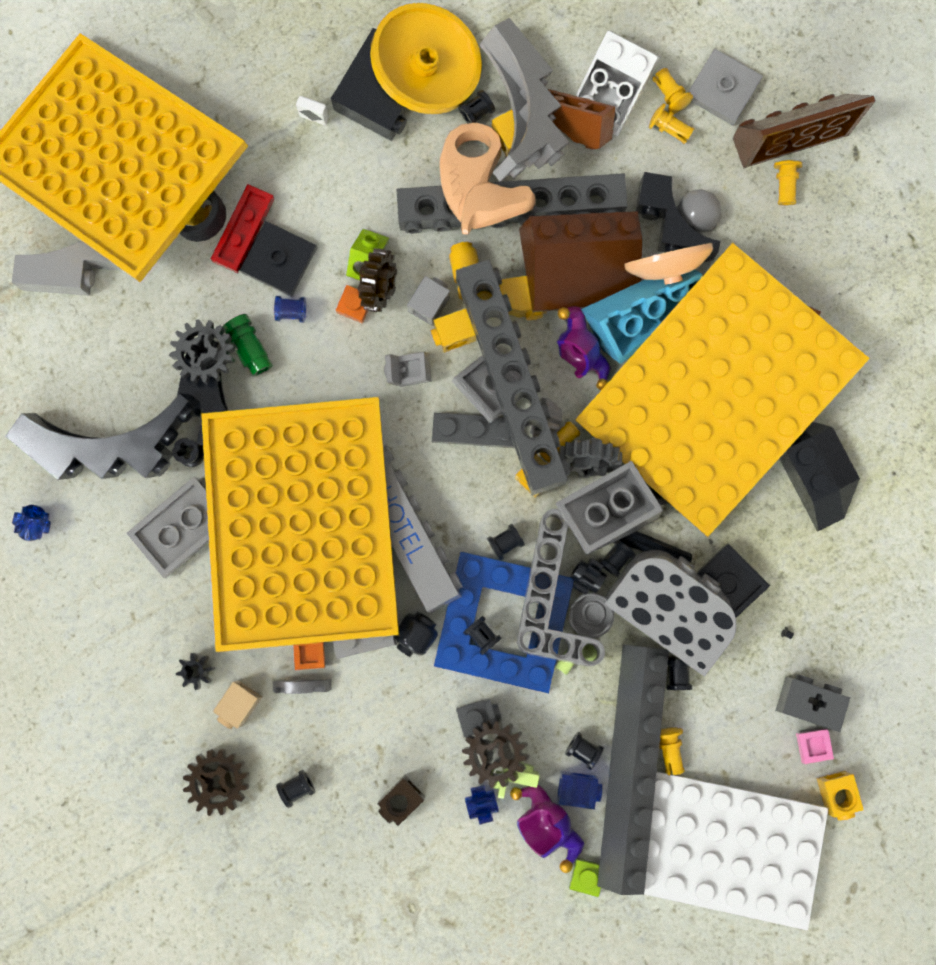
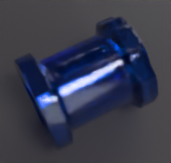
M281 296L275 297V321L297 319L300 323H305L307 309L305 297H300L299 300L282 299Z

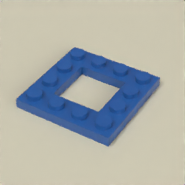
M460 552L456 574L463 588L459 589L462 597L448 604L434 667L549 694L556 660L529 654L526 657L492 649L481 655L479 652L480 648L469 644L471 637L469 635L465 636L463 633L475 621L482 587L525 597L531 568ZM538 574L535 576V585L540 589H547L550 586V579L547 575ZM558 575L548 626L550 630L563 632L574 580L570 577ZM539 603L535 619H541L544 616V608ZM533 632L529 641V649L536 648L539 643L538 636ZM556 638L552 644L556 654H558L561 638Z

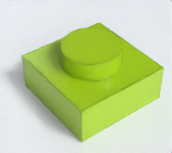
M577 858L569 889L599 897L601 887H598L597 884L600 864Z

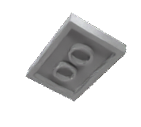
M195 476L127 532V535L163 578H167L209 542L206 488Z

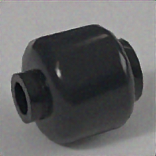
M419 611L416 614L409 613L405 615L399 624V635L394 636L395 640L399 643L396 648L409 657L413 653L425 655L438 636L435 629L437 624Z

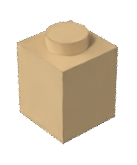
M233 681L213 712L219 716L217 718L219 723L229 729H232L233 726L238 729L244 725L263 696L241 681Z

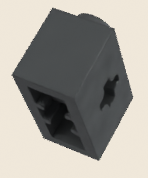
M796 674L795 679L785 677L775 711L841 732L850 697L841 695V688L829 684H824V687L820 688L813 685L814 679ZM809 697L819 700L817 706L808 703Z

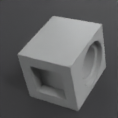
M425 276L407 304L408 312L433 326L434 319L439 317L450 299V290L447 289L448 285L436 277L431 280Z

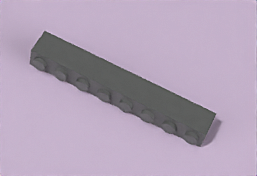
M624 644L622 647L597 886L619 895H644L669 651L666 649Z

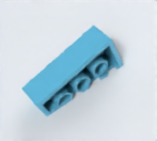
M693 270L681 275L682 281L665 285L664 279L643 280L581 310L595 337L598 339L602 350L622 364L637 351L701 279L702 273Z

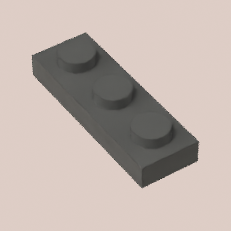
M434 412L432 443L515 448L504 417H498L490 424L484 416Z

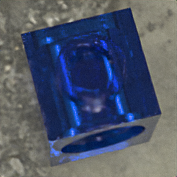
M560 771L557 802L559 805L595 810L596 802H601L603 786L598 783L596 775Z

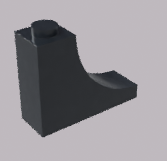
M372 28L332 95L331 102L334 111L392 141L396 133L399 135L402 133L407 119H405L404 106L397 103L385 92L374 74L370 50L376 29Z

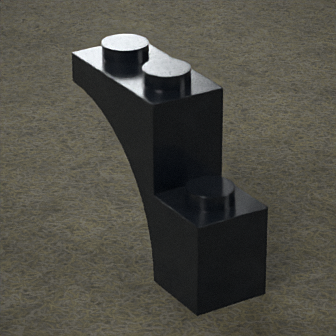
M644 172L640 181L635 211H638V214L647 220L662 218L657 251L666 253L712 243L713 250L704 262L714 260L719 252L720 241L698 233L682 218L673 199L672 176Z

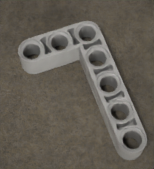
M550 509L543 515L539 523L517 634V645L523 653L582 666H595L605 656V649L600 641L548 629L568 524L559 509ZM549 517L558 518L561 522V529L558 531L550 530L546 525V519ZM545 545L552 546L556 552L555 558L552 560L544 559L540 553L541 547ZM538 574L547 575L550 579L549 588H538L535 585V576ZM539 603L543 606L544 616L541 619H535L530 616V604ZM527 632H533L538 636L539 643L534 649L527 648L523 643V636ZM556 638H562L568 644V650L564 655L556 654L552 648ZM586 644L593 645L597 650V656L593 661L586 660L582 655L583 647Z

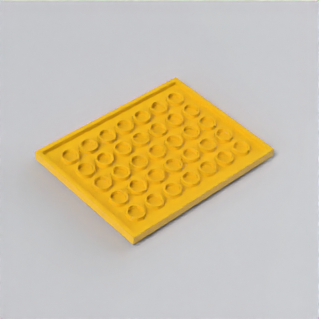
M79 33L0 130V183L135 280L141 282L247 149L248 145L243 139Z
M732 243L575 421L594 438L601 439L602 444L611 443L613 447H619L620 452H622V462L626 464L632 461L644 481L708 537L870 358Z
M379 397L202 413L216 652L399 635Z

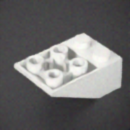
M608 30L576 96L615 106L613 134L618 136L661 57Z

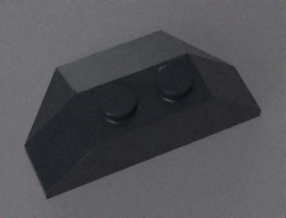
M812 422L779 459L818 532L845 518L860 478L834 428Z

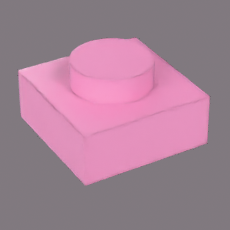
M823 728L796 733L801 762L803 764L834 759L828 729Z

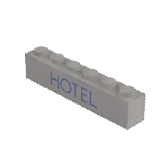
M384 445L392 546L426 611L433 613L462 597L459 589L463 588L455 572L449 573L445 563L449 562L447 555L441 546L436 548L431 538L435 536V533L427 520L422 522L417 512L422 509L414 495L408 496L404 489L408 483L400 469L394 470L391 461L395 459L388 446Z

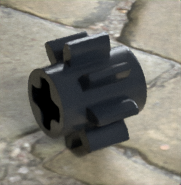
M590 558L588 563L581 559L570 576L571 579L576 581L573 588L586 595L589 590L597 593L607 577L605 573L601 572L604 565L593 558Z
M191 653V661L179 660L182 669L176 675L182 676L185 680L182 684L183 687L193 683L194 689L199 690L201 689V681L205 683L212 682L208 675L210 671L215 670V667H209L206 663L209 659L208 655L198 660L197 654ZM199 665L198 672L201 675L192 677L191 675L194 671L191 669V666Z

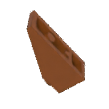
M548 89L561 105L553 114L556 117L553 123L572 141L583 144L588 149H600L612 140L615 106Z

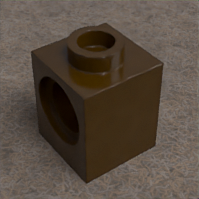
M404 775L379 799L377 804L380 806L378 812L389 824L394 821L399 826L425 800V795ZM395 795H403L407 799L408 805L404 809H396L391 803V798Z

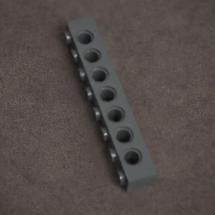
M625 173L491 182L507 188L528 186L535 194V199H543L547 205L542 208L534 206L533 210L490 226L502 228L509 223H519L522 226L530 216L626 212L628 205ZM442 186L396 189L400 231L415 234L422 232V229H434L437 232H444L450 230L451 227H461V222L455 214L448 211L449 206L443 194ZM598 195L604 202L596 204L589 197ZM570 197L575 201V204L567 206L562 203L561 199ZM425 206L434 209V212L430 215H423L419 211Z
M489 259L457 269L456 281L531 496L563 486L568 480L567 476L570 475L569 466L566 459H560L557 448L560 447L559 438L556 431H550L547 420L550 419L549 410L545 402L540 403L537 395L538 392H541L536 375H530L528 365H531L527 349H521L518 338H521L518 323L517 321L512 322L508 312L512 311L509 298L507 294L502 295L499 285L502 284L499 270L497 267L492 268ZM481 291H488L492 294V297L488 300H482L477 294ZM491 317H496L502 323L497 327H492L486 321ZM500 344H507L512 350L507 354H500L497 352L496 347ZM509 371H517L521 375V379L512 382L505 377V374ZM518 398H526L530 401L531 406L527 409H520L515 405V401ZM529 425H535L540 429L541 434L537 437H530L525 433L524 429ZM540 452L546 453L550 457L551 462L547 465H539L536 463L534 456Z

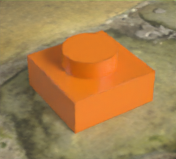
M346 285L336 308V313L363 324L368 310H364V307L360 305L362 299L359 298L358 289Z
M324 642L293 645L295 670L326 668Z

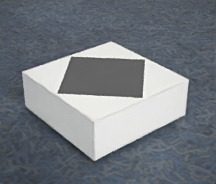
M299 96L296 103L299 116L326 126L329 118L326 105L304 96Z

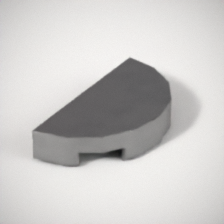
M331 680L273 681L274 693L304 694L329 692L331 690Z

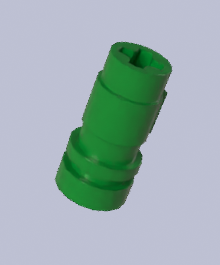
M242 314L232 318L222 327L225 329V334H229L232 337L230 343L238 349L235 353L243 367H248L254 377L266 372L273 365L262 343L256 337V329L254 326H251L252 322L248 315Z

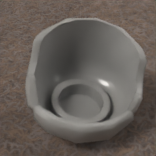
M703 189L693 190L685 194L677 206L682 218L698 233L713 230L721 219L720 202L713 193Z
M594 592L587 595L583 594L571 605L569 623L578 635L597 638L610 630L614 622V611L605 605V596Z

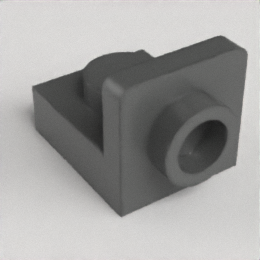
M490 698L456 708L464 738L474 735L472 729L477 726L483 730V723L489 721L492 727L495 721H502L498 703L492 705Z

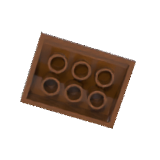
M830 94L814 104L809 105L805 102L785 113L775 111L767 115L765 119L759 121L749 119L742 122L733 136V141L743 169L849 136L875 103L874 96L843 94L835 97V94Z
M638 211L530 216L519 228L532 312L558 311L562 307L569 308L571 306L585 308L641 282L640 277L630 274L624 267L625 263L642 259L643 239Z

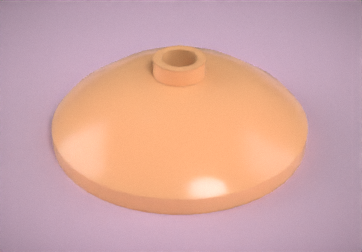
M712 243L670 251L625 263L624 267L632 275L645 280L664 279L665 285L682 281L681 275L698 268L710 256L713 246Z

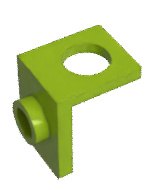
M362 229L350 248L346 276L360 280V274L354 266L355 262L368 261L369 252L373 253L374 248L385 249L389 242V237Z

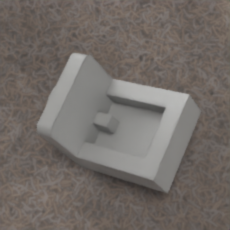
M420 352L404 356L389 354L385 356L384 373L389 384L404 387L432 382L429 353Z

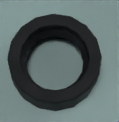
M214 190L206 199L212 205L209 216L198 225H186L179 233L185 239L194 242L207 241L216 236L223 228L226 220V207Z

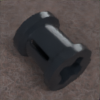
M484 90L477 92L478 96L467 104H460L458 106L467 124L476 123L477 120L487 113L492 114L495 112V106Z
M182 438L175 442L172 454L176 461L181 462L187 467H196L202 463L204 449L196 444L195 441ZM188 447L193 449V451L190 452L191 457L189 459L183 456L187 453L186 448Z
M512 523L508 525L507 530L494 538L491 536L487 538L488 543L499 560L504 559V555L516 547L525 546L520 534Z
M620 540L613 542L614 546L604 558H599L598 562L604 565L603 568L617 578L620 575L619 571L630 558L634 559L636 556Z
M484 616L480 617L463 632L465 636L469 635L478 645L481 655L502 639L500 635H495L485 623L486 618Z
M668 659L669 684L666 685L667 690H692L689 665L681 659Z
M577 732L569 743L565 755L568 757L574 756L587 764L586 768L592 770L601 757L604 747L601 745L595 746L582 738V733Z
M304 770L299 771L298 776L286 783L280 782L276 784L278 794L287 808L292 807L293 802L303 796L316 793L311 779Z

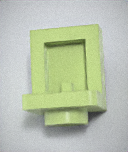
M522 763L526 769L522 773L517 772L519 778L514 783L537 788L539 781L538 771H534L533 765ZM502 768V771L496 770V773H504L509 769ZM498 781L494 789H498L497 797L504 799L506 787H502Z

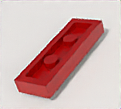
M247 184L210 258L213 263L237 274L239 273L275 200L273 195Z

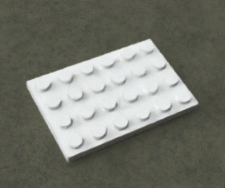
M657 771L644 894L808 930L828 808L684 776L667 775L665 772Z

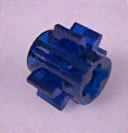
M37 505L23 506L21 513L14 512L12 524L15 525L14 533H18L19 537L26 541L40 540L42 533L49 534L51 521L48 520L49 513H46L42 507Z
M484 785L471 788L472 796L465 797L470 820L478 818L479 825L493 822L492 814L499 812L494 790L486 791Z

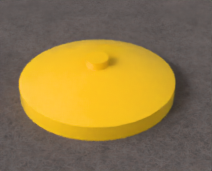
M411 3L400 6L383 18L372 39L370 50L371 64L379 84L393 100L412 111L423 114H442L452 111L468 100L479 82L482 60L478 43L469 28L457 16L444 8L427 3Z

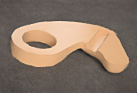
M480 123L462 124L450 131L440 157V178L443 194L448 206L461 222L462 234L469 235L472 228L478 229L494 225L533 210L536 204L535 194L528 186L507 188L489 182L492 172L501 157V142L497 132L490 126ZM467 141H480L489 147L488 152L478 157H467L457 151L458 147Z

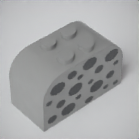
M648 550L638 554L630 561L606 594L605 605L705 677L729 646L736 633V618L728 598L721 591L720 584L707 574L701 577L695 573V566L682 556L677 560L669 553L661 550Z

